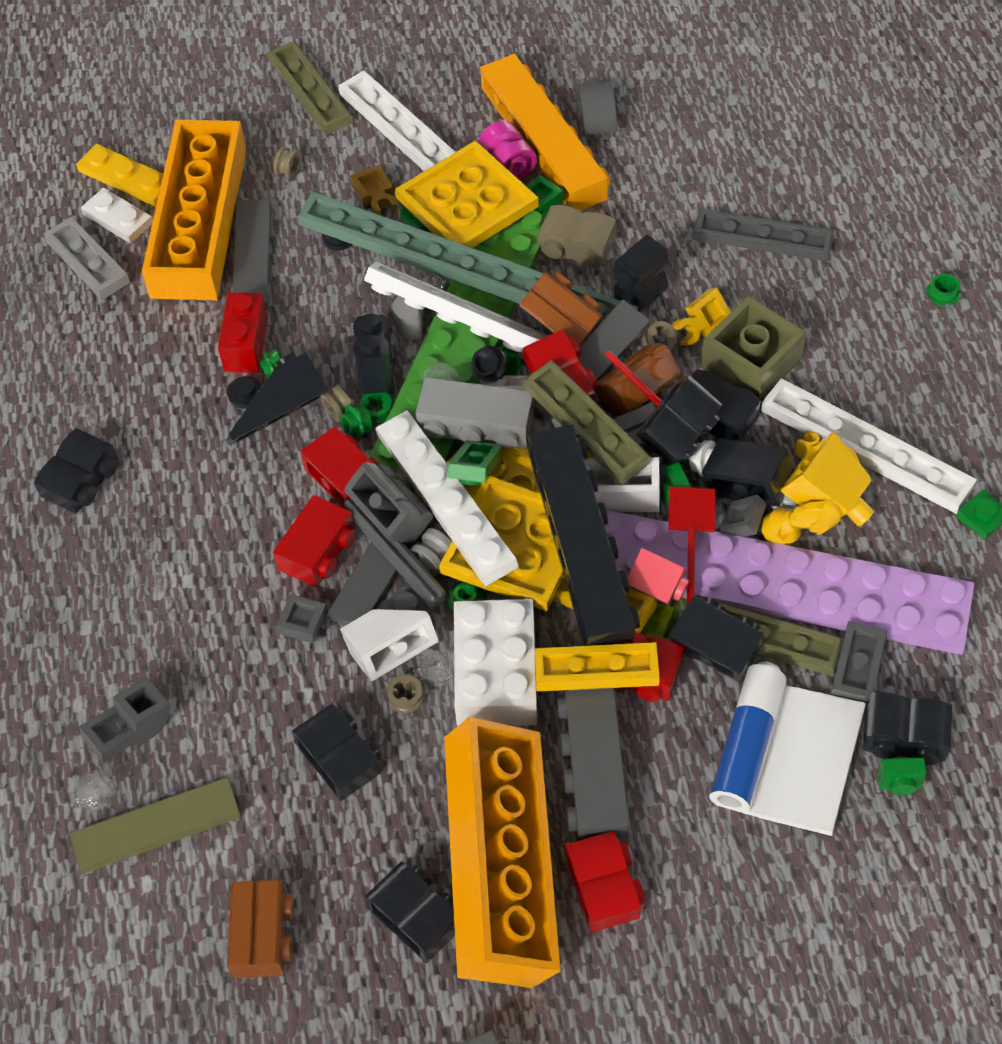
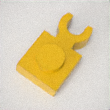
M709 288L685 307L690 317L677 319L672 323V326L675 330H680L683 327L687 330V336L680 341L681 346L692 345L698 341L700 334L706 337L731 311L718 288Z

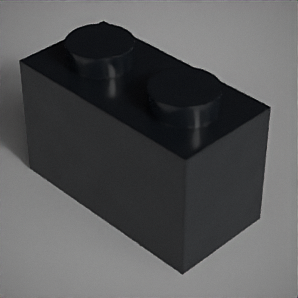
M718 439L701 473L708 489H715V496L719 498L740 500L758 495L767 505L779 507L785 496L780 490L795 469L787 448L777 445L748 443L742 440Z
M693 595L671 632L670 641L683 646L685 654L741 684L748 667L752 665L764 644V633L759 631L761 627L745 616H739L737 619L724 612L725 607L714 599L705 597L704 600H701Z

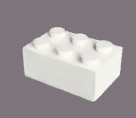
M533 599L454 602V693L457 726L468 717L510 726L537 725Z

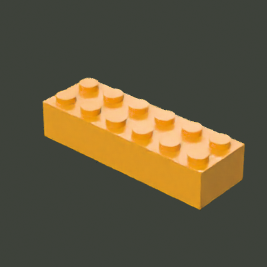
M175 120L142 268V275L150 299L218 301L247 150L241 121Z
M468 717L444 737L457 977L533 988L561 971L540 732Z

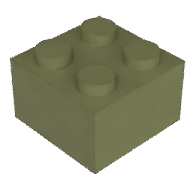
M747 296L703 339L701 366L710 372L720 375L730 385L751 390L756 397L762 400L775 387L781 378L783 379L802 359L806 331Z

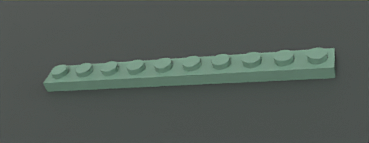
M313 191L298 215V225L519 304L543 274ZM575 284L570 289L580 298L586 293L602 306L598 312L603 315V320L621 302L615 298ZM631 305L636 310H638L637 306Z

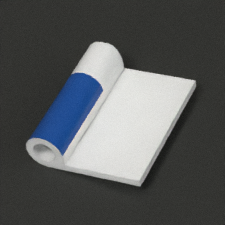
M759 662L749 666L709 795L710 800L717 806L832 836L866 703L788 686L786 684V677L780 671V668L770 662Z

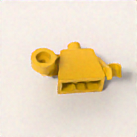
M809 431L804 434L803 439L796 441L794 453L802 461L780 491L799 506L795 507L794 510L779 507L762 519V533L768 542L789 546L798 540L802 529H809L810 532H817V535H820L836 526L845 515L858 527L863 525L873 515L874 510L861 498V495L871 482L870 475L860 464L855 450L846 446L835 432L819 441V435L816 432Z

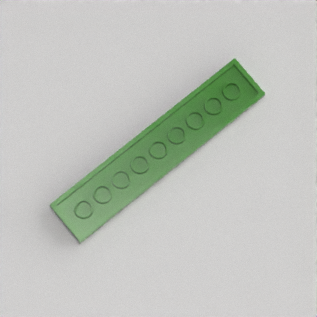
M533 210L478 244L474 249L533 269L540 253L538 233L548 213L540 214L538 211ZM454 280L451 281L446 291L511 319L517 305L516 302ZM436 313L385 422L407 410L416 421L415 412L425 377L480 384L479 378L472 369V357L477 350L484 346L498 347L501 339L492 335L489 338L481 337L470 331L471 326L457 321L456 324L446 322L440 319ZM427 436L443 460L447 462L457 440L449 438L435 439ZM378 437L369 457H374L380 465L388 466L393 471L398 464Z

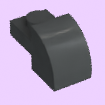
M587 80L582 85H574L575 99L580 111V121L584 134L591 135L617 131L616 108L611 83Z
M147 677L113 696V707L79 726L80 736L102 762L133 744L138 749L157 735L165 725L170 713V703Z

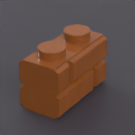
M545 271L519 306L553 333L563 329L567 337L573 336L580 347L603 320V315L598 312L602 306L586 293L582 298L574 294L570 290L574 284L559 272H556L552 277Z
M665 344L645 345L623 362L655 394L681 375L679 366ZM617 367L610 371L608 376L598 380V387L594 389L604 408L612 415H623L635 410L649 399Z
M262 880L259 882L239 881L231 883L227 968L232 978L284 976L285 962H292V936H285L286 921H293L294 899L292 894L287 895L282 881Z

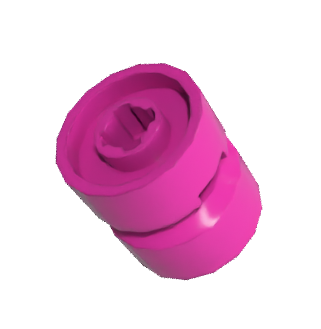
M498 121L491 124L481 133L478 139V143L518 180L529 176L537 164L535 152L523 140L513 123L509 121Z

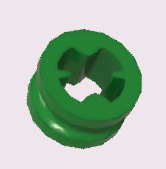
M386 392L368 393L362 396L360 405L365 406L368 410L372 424L379 425L385 423L392 409V399ZM377 403L379 407L382 404L383 409L376 411L374 408L371 411L370 405Z

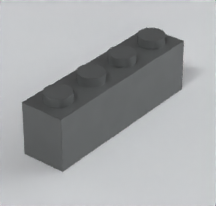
M614 688L565 690V695H557L559 720L567 719L568 731L560 732L562 756H570L571 768L564 769L565 793L574 794L575 805L567 807L569 832L577 831L579 841L614 831L619 842L628 841L629 824Z

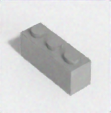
M425 377L415 412L416 421L424 434L430 438H449L463 440L464 442L470 440L501 444L503 448L527 449L528 434L531 432L535 414L534 397L525 390Z

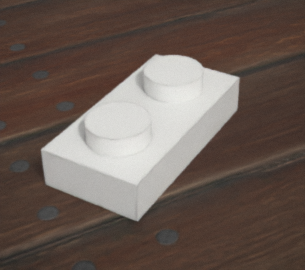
M104 187L81 207L84 216L130 244L153 223L152 216Z

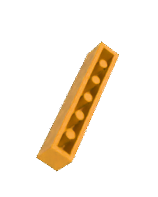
M514 53L481 66L482 90L503 119L513 123L523 140L535 152L537 166L547 180L564 190L563 202L565 205L581 211L608 200V186H610L608 172L604 167H599L594 160L591 149L581 143L575 128L572 125H568L563 119L558 105H553L548 99L543 85L537 84L533 79L528 65L522 64Z

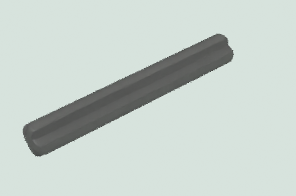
M347 499L344 506L346 507L345 509L352 512L354 522L423 601L432 608L443 603L446 599L445 589L401 541H389L353 500Z

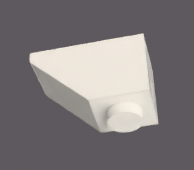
M373 609L340 629L350 654L371 681L439 642L430 616L426 611Z

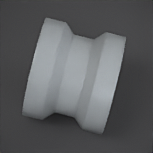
M429 528L422 535V542L415 544L410 551L428 572L436 577L440 574L439 565L452 541L442 532Z

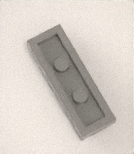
M73 217L43 233L50 247L101 300H104L130 283L128 274Z

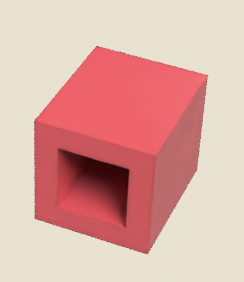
M641 548L627 577L629 588L655 598L656 601L669 607L674 599L680 602L689 584V580L684 578L687 572L684 567Z

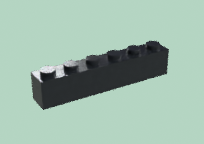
M573 424L529 433V458L584 646L633 644L635 629L640 628L639 615L635 605H628L625 595L629 593L627 576L624 570L618 571L615 559H618V548L614 536H607L605 525H608V517L604 503H597L594 494L598 492L594 470H587L584 460L588 459L585 440L583 437L577 438Z

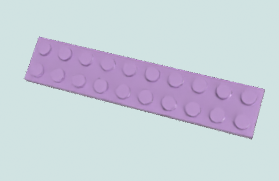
M606 510L608 525H605L607 536H614L616 540L618 559H615L618 571L624 570L628 577L641 548L682 566L687 571L688 531L668 530V522ZM717 531L714 533L696 532L695 596L709 597L719 603L754 613L846 631L848 621L887 630L886 640L963 655L974 582ZM687 589L682 598L687 599Z

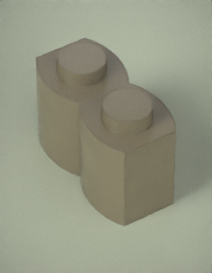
M552 205L538 233L540 252L551 259H559L561 257L572 259L587 267L592 265L604 266L616 238V220L597 212L583 213L573 207Z

